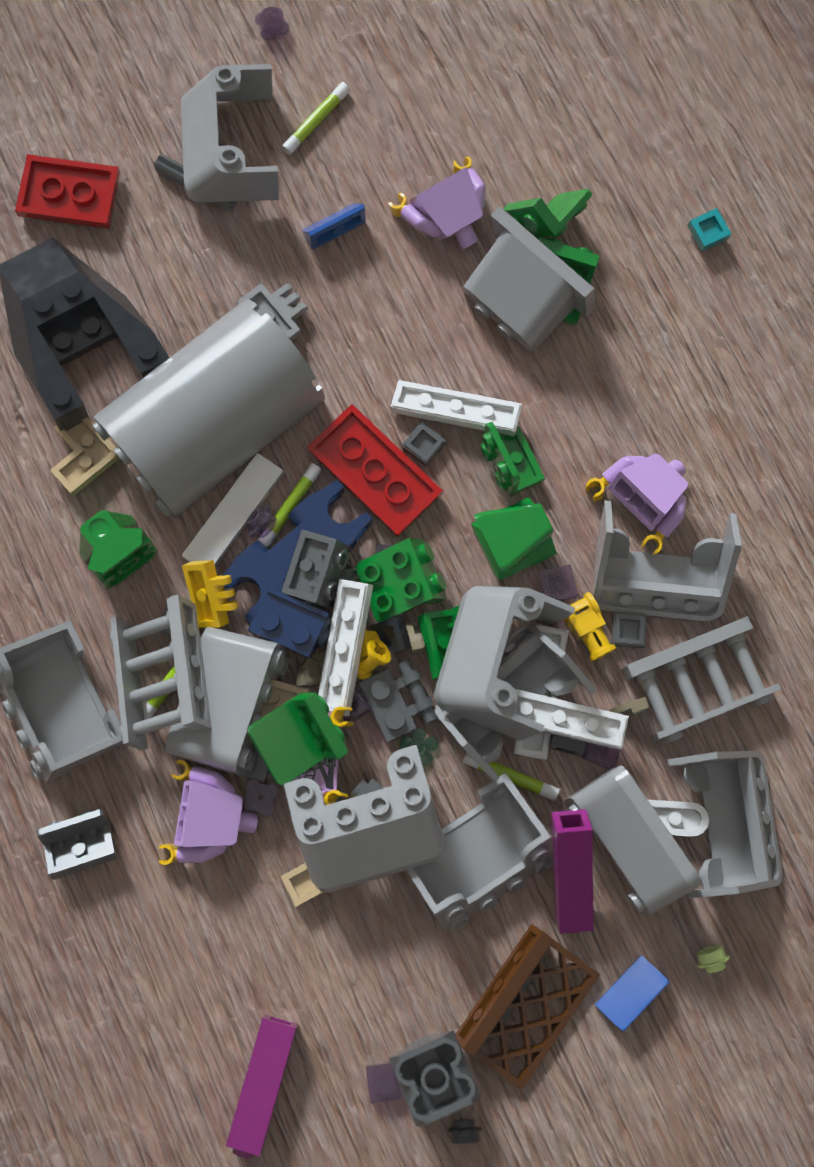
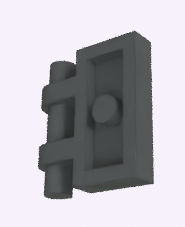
M409 659L398 664L403 676L397 680L393 679L389 669L359 682L386 743L417 730L412 719L413 716L421 713L425 724L438 719L432 708L435 704L431 696L427 697L420 683L422 677L418 670H414ZM406 687L409 688L415 704L409 707L406 706L399 692Z

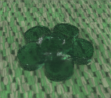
M417 728L411 733L413 740L408 736H404L401 738L399 746L403 749L417 745L422 765L426 766L433 761V756L428 751H434L438 744L434 737H427L425 739V731L422 728Z

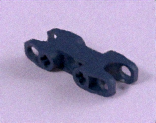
M338 480L310 494L290 512L288 519L296 528L275 546L268 550L261 541L254 542L234 559L231 566L223 574L231 575L232 583L224 585V588H235L241 583L246 582L253 583L260 588L259 600L244 616L250 624L267 594L268 587L279 592L282 591L301 530L337 539L348 545L347 551L349 553L373 524V519L367 512L359 515L355 520L344 524L338 523L330 517L329 511L331 506L344 493V487Z

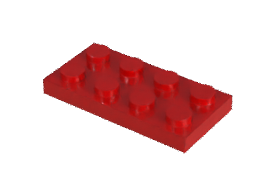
M353 404L307 446V451L397 538L443 494V490Z

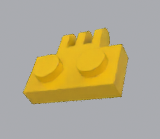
M213 560L192 561L182 565L191 602L196 604L199 628L222 627L230 623L227 611L239 608L237 601H228L227 599L236 595L234 588H224V585L232 583L231 575L218 576Z

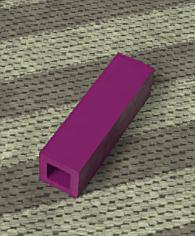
M587 810L551 812L554 912L559 933L594 931L593 836Z
M265 1015L262 1018L226 1143V1147L233 1148L232 1153L236 1156L252 1159L253 1155L260 1156L263 1150L298 1027L296 1023Z

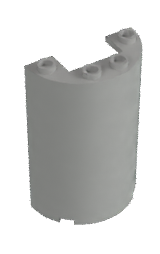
M250 299L243 300L93 416L96 422L92 427L104 441L110 438L113 443L117 444L118 447L113 451L126 466L130 463L134 465L139 472L135 478L147 492L151 489L155 491L156 496L159 498L155 504L166 518L172 514L176 519L325 400L322 388L319 385L314 388L311 381L316 376L303 356L267 313L261 317L256 312L260 308Z

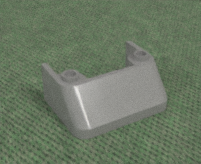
M271 64L218 66L183 95L181 99L184 186L186 195L192 201L279 200L278 166L246 167L245 155L242 150L230 145L219 146L217 102L273 100Z
M611 501L604 502L597 537L593 597L601 610L697 621H713L723 614L742 548L736 514H729L723 539L708 538L701 540L694 547L692 557L666 554L651 556L653 553L629 551L630 542L628 535L623 530L613 528Z
M475 586L468 590L462 597L435 688L434 697L437 705L448 713L520 741L543 732L545 725L514 714L517 694L509 683L497 678L513 618L522 622H530L535 619L552 626L574 614L575 607L530 588Z
M528 624L519 628L507 639L497 678L509 683L514 689L544 695L549 691L554 696H560L572 692L579 682L591 694L597 691L568 654L534 625ZM436 705L435 714L466 752L496 782L500 777L488 763L495 761L502 753L504 741L499 736L501 733L448 713Z
M727 751L668 759L669 766L685 765L684 779L687 785L694 791H702L704 808L709 817L707 828L712 859L705 860L699 871L704 888L693 890L688 894V898L741 894L779 886L782 881V866L766 767L761 754L758 751Z
M622 765L608 770L564 800L568 806L571 805L568 807L569 811L587 810L592 829L629 882V888L632 893L628 895V898L640 914L651 915L703 884L693 865L632 776Z

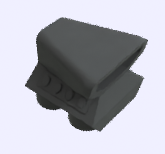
M454 1030L441 1034L432 1033L406 1045L404 1050L389 1058L416 1127L427 1125L463 1109L481 1098Z

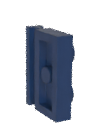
M268 587L267 594L264 600H262L248 631L267 641L279 643L283 648L310 659L330 615L323 610Z

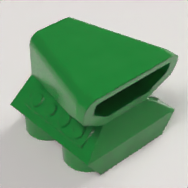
M529 497L504 509L485 511L474 515L476 521L471 523L474 535L494 576L499 581L557 554L552 540L553 527L540 503L534 504Z
M102 510L81 525L79 554L85 562L89 563L88 570L106 589L118 586L151 561L158 550L142 528H137L138 524L131 515Z

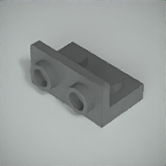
M301 530L281 592L328 608L330 602L336 597L337 581L341 570L344 569L348 561V545L334 538Z

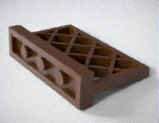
M531 924L455 1035L460 1047L523 1090L600 974L544 931ZM551 946L558 951L560 966L544 969L542 958ZM566 958L573 963L566 964ZM581 968L587 973L580 986L569 988L567 971ZM561 973L563 990L547 993L545 976ZM538 978L540 995L524 998L523 986L526 981ZM564 997L565 1008L561 1014L550 1017L548 1000ZM541 1002L543 1018L527 1022L525 1005ZM518 1007L520 1024L504 1027V1013L507 1009ZM544 1026L545 1037L542 1042L530 1046L528 1029ZM522 1031L523 1047L507 1051L505 1034ZM499 1036L500 1053L485 1055L480 1051L487 1038ZM525 1055L526 1065L519 1076L516 1077L509 1071L508 1058ZM502 1060V1066L495 1061Z

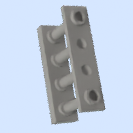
M180 595L167 598L168 611L165 616L136 626L116 616L110 618V640L114 651L121 718L120 735L124 745L142 751L148 749L146 733L182 722V726L198 732L212 729L196 604ZM170 628L172 639L170 646L138 657L136 639ZM174 659L175 674L173 678L141 688L139 670ZM178 690L179 706L177 710L145 720L143 701Z
M748 616L628 664L622 669L627 681L636 678L638 683H642L662 728V731L651 736L653 742L663 739L664 744H668L682 738L681 731L750 702H753L755 707L774 700L772 693L781 690L779 683L768 688L764 687L744 643V640H746L744 634L753 629ZM726 642L728 647L732 646L753 693L736 701L714 654L716 652L715 646ZM694 654L697 655L698 659L702 658L723 705L707 713L704 712L684 667L686 664L685 658ZM664 666L667 667L668 671L672 670L692 715V719L678 725H674L654 679L657 676L654 670Z

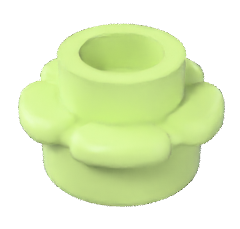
M722 945L706 947L696 953L699 963L696 965L700 969L705 968L706 973H715L725 969V962L730 959V956L724 952Z

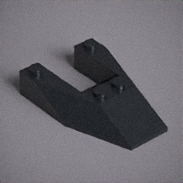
M52 237L0 264V282L14 355L60 432L77 426L86 417L89 418L84 403L61 366L114 338L140 380L169 358L152 329L129 299L55 238Z

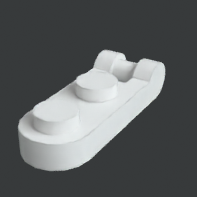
M647 799L672 836H699L708 827V813L700 804Z

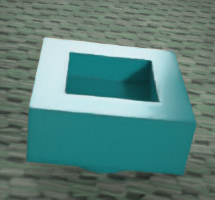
M717 208L690 220L687 225L701 251L728 240L732 234Z

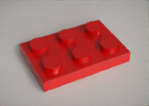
M27 154L15 212L19 217L109 229L120 170L117 166Z

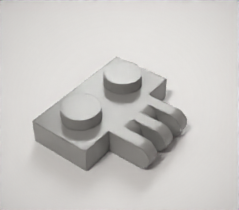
M261 283L237 301V304L245 299L255 302L260 308L256 312L261 317L267 313L291 341L301 334V330L294 320L308 310L305 302H301L293 308L301 299L297 293H293L285 299L293 291L289 283L279 288L273 294H270Z

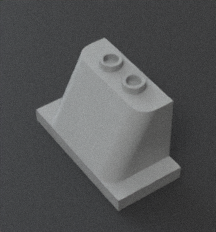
M499 206L491 214L496 241L462 288L464 294L476 304L474 308L483 318L488 319L491 317L499 324L497 329L509 340L514 337L532 353L574 308L585 318L595 310L594 288Z

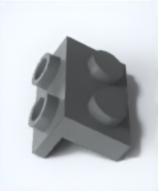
M102 809L86 811L78 817L52 822L47 827L37 830L38 839L44 845L48 875L52 880L118 859L112 824Z

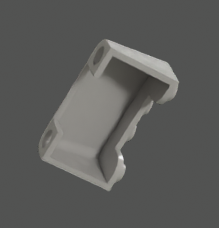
M71 620L0 648V691L5 700L1 702L7 719H14L18 731L15 732L20 747L22 750L28 749L32 761H29V765L36 780L42 778L45 783L123 744V739L120 735L121 724L114 709L105 711L81 661L85 649Z
M207 627L202 634L200 642L212 729L198 732L182 726V722L172 725L166 741V753L246 778V772L253 771L258 758V753L254 752V745L250 743L251 739L247 732L248 727L262 718L259 714L263 702H269L273 691V684L270 681L276 680L278 675L284 676L289 657H286L287 652L279 643Z
M506 773L501 775L496 782L492 781L477 791L482 802L481 804L441 829L445 841V850L437 861L406 870L443 929L459 930L469 922L470 916L479 910L481 912L489 910L498 902L497 898L508 891L513 893L525 885L527 878L536 872L537 874H542L553 866L551 836Z

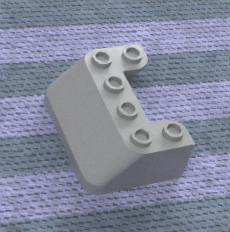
M417 745L397 750L389 757L387 770L392 786L325 806L322 791L319 785L312 779L302 778L284 784L294 830L310 878L317 889L322 892H334L435 862L443 855L445 841Z

